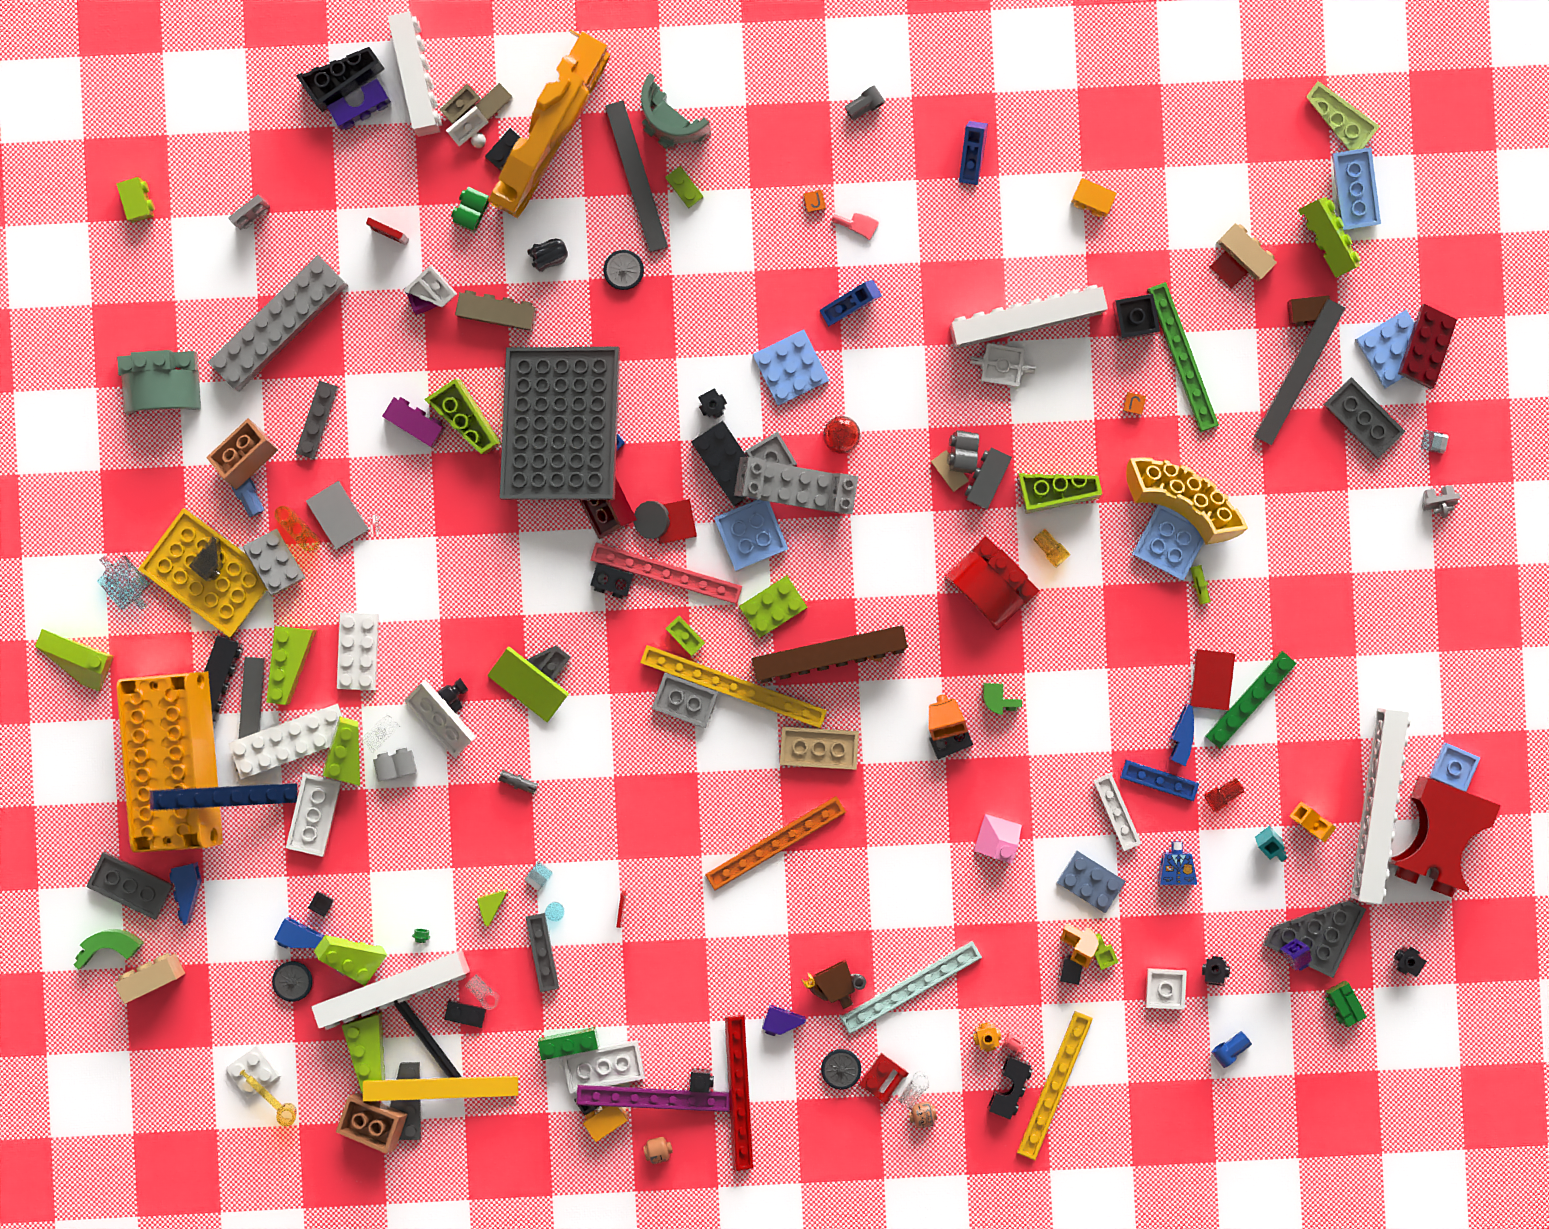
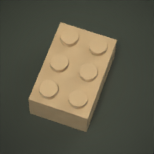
M169 953L163 954L153 960L154 964L152 961H149L135 968L137 972L132 969L119 976V981L115 982L114 985L123 1003L126 1004L186 974L176 953L169 955Z

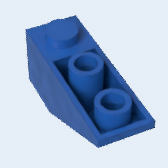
M198 862L174 867L169 874L170 881L175 886L174 899L179 904L178 917L183 922V925L191 922L202 882Z

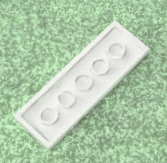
M339 704L228 743L240 778L244 779L329 748L339 716L343 717Z

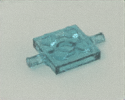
M105 555L101 557L99 561L106 570L97 580L99 585L121 610L125 609L132 602H135L140 610H143L147 604L140 596L150 583L126 555L113 564Z

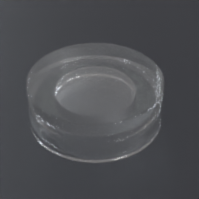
M378 514L371 515L372 534L380 533Z

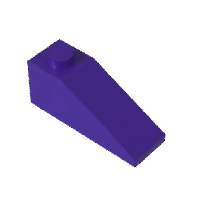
M1296 938L1280 948L1282 954L1294 970L1299 969L1301 971L1308 967V963L1312 961L1310 948Z

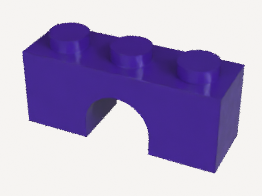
M377 78L360 87L364 94V101L360 106H350L344 97L327 106L341 130H348L360 119L362 121L366 120L376 110L382 111L388 107L391 101Z

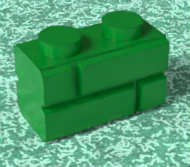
M1343 981L1325 991L1327 994L1325 999L1330 1008L1334 1007L1336 1011L1334 1016L1339 1025L1343 1024L1345 1027H1350L1367 1017L1349 982Z

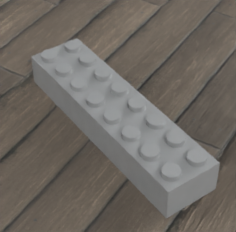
M317 255L226 343L208 363L234 390L240 392L348 284L322 257Z

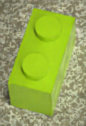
M135 177L116 183L126 218L129 222L135 223L154 217L153 211L155 207L152 200L148 198L147 192H149V187L146 181Z

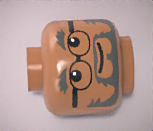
M930 1102L914 1104L912 1111L908 1112L910 1123H915L918 1129L933 1126L935 1120H937L935 1105H931Z
M664 1137L649 1139L644 1146L646 1160L652 1164L667 1162L670 1154L673 1153L671 1142H667Z

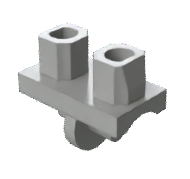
M1452 485L1442 487V496H1436L1435 489L1425 490L1423 493V511L1433 509L1434 514L1440 513L1442 518H1447L1448 512L1454 511L1453 506L1457 505L1458 499L1461 498L1459 492L1455 493Z

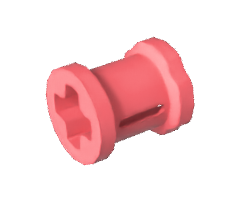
M1008 1032L1001 1046L1007 1047L1016 1056H1019L1025 1048L1026 1042L1013 1036L1012 1032Z

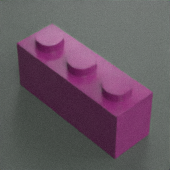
M401 396L399 400L393 397L382 417L434 448L445 430L441 426L442 422L434 417L431 420L425 417L426 412L418 407L415 410L409 407L410 402Z

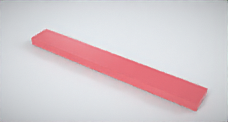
M597 542L591 556V561L733 604L738 603L743 587Z

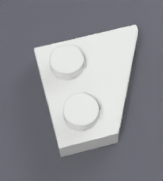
M429 265L404 289L406 293H411L440 307H444L457 295L454 289L432 265Z

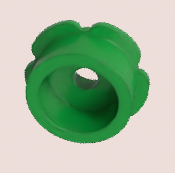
M417 928L414 929L412 937L415 938L417 943H426V940H430V931Z

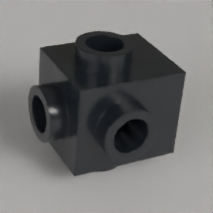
M715 388L698 397L702 404L698 407L703 416L708 415L709 419L713 417L715 420L724 415L723 411L726 410L724 405L727 402L723 394L718 395ZM712 402L716 403L714 408L710 407Z
M1410 946L1409 949L1405 947L1398 949L1394 954V961L1392 963L1396 964V970L1404 975L1410 973L1417 977L1427 961L1418 956L1420 952Z
M1212 956L1211 959H1207L1206 964L1203 963L1202 975H1205V984L1225 987L1226 978L1230 977V966H1227V962L1222 957Z

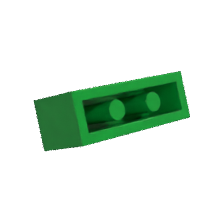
M596 1027L541 1037L538 1040L541 1060L597 1050L600 1046Z

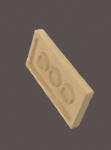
M782 726L780 765L857 770L859 731Z

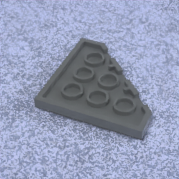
M1349 900L1342 901L1271 926L1263 945L1282 953L1280 948L1296 938L1310 948L1312 961L1308 963L1309 967L1333 978L1366 909Z

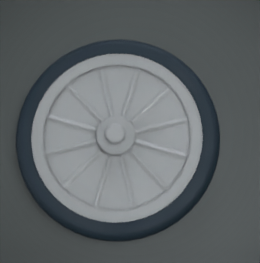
M618 250L610 254L606 259L603 273L606 281L613 288L629 290L637 286L644 274V266L640 257L634 252Z

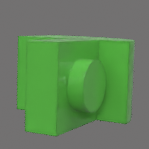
M983 683V701L992 712L1003 715V707H1006V711H1017V707H1022V699H1003L1002 683Z

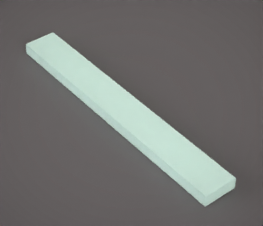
M972 940L840 1016V1019L849 1034L978 961L982 956Z

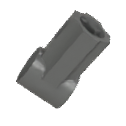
M873 85L844 108L849 117L855 121L868 111H873L883 105L885 100L876 86Z

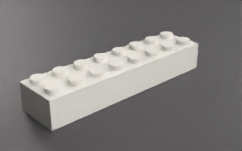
M1091 285L1081 292L1075 289L1068 291L1064 296L1054 294L1048 296L1043 301H1041V298L1033 299L1027 305L1016 303L1010 305L1011 307L1003 310V307L992 309L989 314H984L983 311L973 314L968 319L965 316L954 318L949 329L954 349L1100 315L1108 310L1103 286Z
M463 950L320 1002L311 1006L318 1027H325L328 1030L339 1025L341 1020L346 1023L358 1018L360 1013L362 1016L377 1011L376 1007H379L381 1010L393 1005L395 1000L398 1003L412 998L413 993L419 996L430 991L432 986L434 989H438L447 985L448 980L452 979L453 983L466 978V973L470 972Z

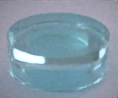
M559 902L550 903L545 910L546 917L554 922L561 920L565 914L564 906Z

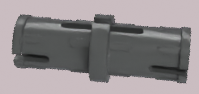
M503 769L498 781L514 786L516 790L519 788L533 795L538 786V783L524 779L522 775L517 776Z

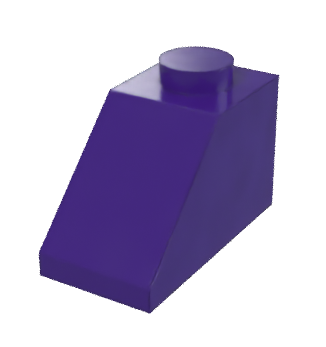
M770 1004L762 1029L771 1036L776 1034L782 1035L805 1024L806 1017Z

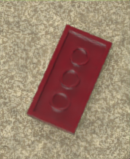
M1426 304L1421 305L1398 374L1429 389L1435 388L1457 319Z

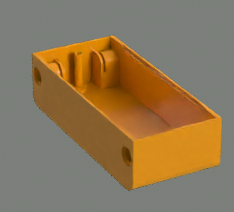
M208 671L120 679L117 682V699L131 850L134 853L199 849L223 844L220 807L150 810V790L218 787Z

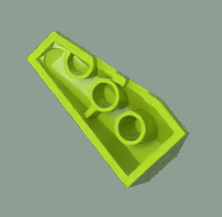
M41 629L35 647L81 685L101 692L114 656Z

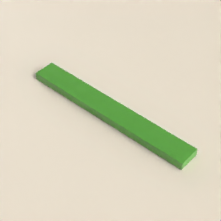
M1164 282L1148 288V293L1154 295L1157 317L1200 433L1219 426L1167 283Z

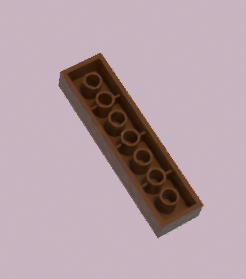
M900 625L752 657L756 681L760 680L762 684L771 682L772 677L779 676L780 679L790 678L791 673L798 672L799 675L810 673V669L817 668V671L829 669L828 665L836 664V667L848 665L847 661L855 660V663L867 661L866 657L873 656L874 659L886 657L885 653L892 652V655L905 653L904 649L908 648L904 626Z

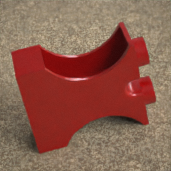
M1418 776L1411 799L1418 810L1419 829L1413 843L1402 853L1393 856L1389 863L1398 866L1394 876L1417 884L1420 875L1426 876L1428 870L1431 869L1429 878L1434 880L1430 890L1453 898L1456 888L1466 892L1470 890L1464 881L1461 871V858L1465 846L1474 835L1494 826L1501 805L1430 778Z

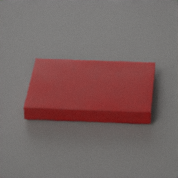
M1196 649L1190 698L1191 706L1229 711L1235 653Z

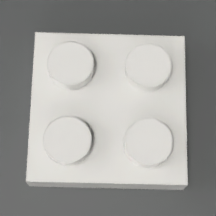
M1147 968L1145 1007L1185 1010L1187 971Z
M258 1044L226 1067V1070L247 1099L280 1076Z

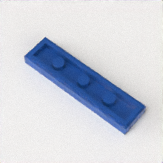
M1125 760L1120 775L1122 779L1190 801H1194L1199 787L1197 782L1129 760Z

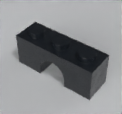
M1008 1054L1001 1073L1013 1081L1012 1088L1004 1093L994 1090L987 1107L989 1112L1010 1120L1012 1115H1016L1019 1107L1017 1104L1019 1097L1022 1098L1025 1093L1026 1079L1029 1080L1032 1075L1033 1069H1031L1030 1062Z

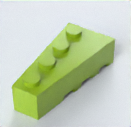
M455 378L424 399L480 454H487L502 444L461 379Z
M275 626L266 703L290 704L317 630Z
M382 1011L354 1019L342 1025L362 1096L363 1081L385 1080Z

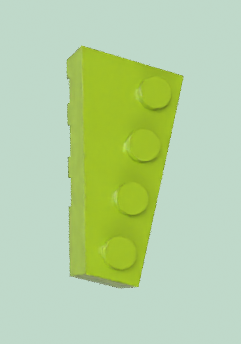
M1325 197L1298 209V212L1301 216L1305 214L1307 218L1306 226L1309 231L1311 230L1316 234L1315 242L1321 250H1325L1324 258L1335 278L1360 267L1359 262L1361 259L1358 253L1354 252L1351 247L1352 240L1350 236L1345 234L1342 229L1344 224L1341 218L1337 217L1334 212V203L1331 199L1328 200Z
M1018 473L1017 476L1025 514L1099 499L1102 496L1098 475Z

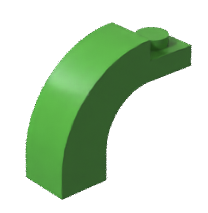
M108 929L100 931L88 937L80 944L83 949L75 957L77 961L73 965L78 970L84 968L96 952L102 948L113 949L128 960L134 956L144 942L125 930Z

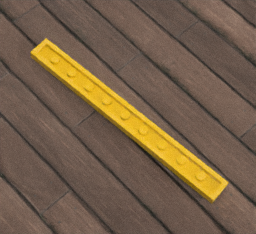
M646 645L640 662L821 728L827 710L649 645Z

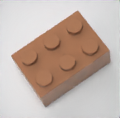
M247 418L206 458L220 476L237 490L278 449L261 428Z
M355 1093L349 1095L346 1100L336 1133L388 1154L396 1150L408 1114L378 1101H363V1096Z

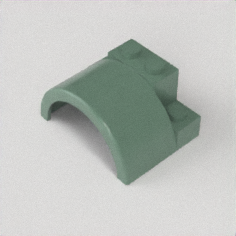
M649 73L641 90V105L645 116L642 122L643 131L650 137L654 135L658 138V143L665 149L670 148L673 150L678 143L693 142L696 144L698 142L702 145L711 134L710 122L703 117L700 121L695 119L690 124L688 120L664 101L667 98V94L659 90L660 87L654 82L656 77Z
M158 350L130 352L131 355L117 356L118 375L121 376L124 414L132 415L134 412L160 409H201L197 352Z

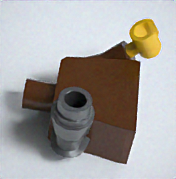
M846 959L814 974L813 977L809 973V980L807 981L801 979L804 986L809 988L814 995L824 1001L829 1000L831 1003L839 1000L843 1009L853 1005L849 994L855 992V989L861 990L866 986L864 976L850 974Z

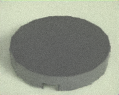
M646 501L636 508L634 515L637 520L633 523L636 531L646 539H656L662 537L667 532L670 525L669 512L662 503Z

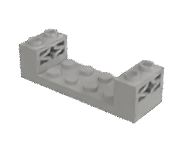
M740 457L734 496L838 514H853L858 476L777 464L752 457Z

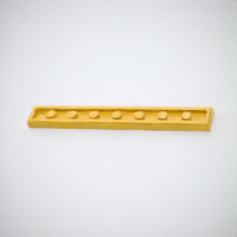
M1074 1011L1017 1150L1018 1154L1036 1160L1092 1023V1017Z
M518 1076L363 1081V1101L518 1096Z

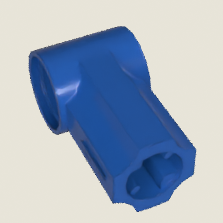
M1240 1031L1226 1043L1223 1042L1217 1045L1211 1053L1221 1066L1226 1068L1235 1062L1237 1056L1249 1048L1252 1043L1243 1031Z

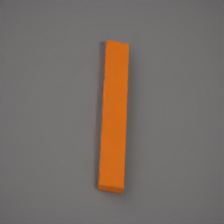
M835 796L707 872L705 876L715 891L843 815L846 811L838 797Z

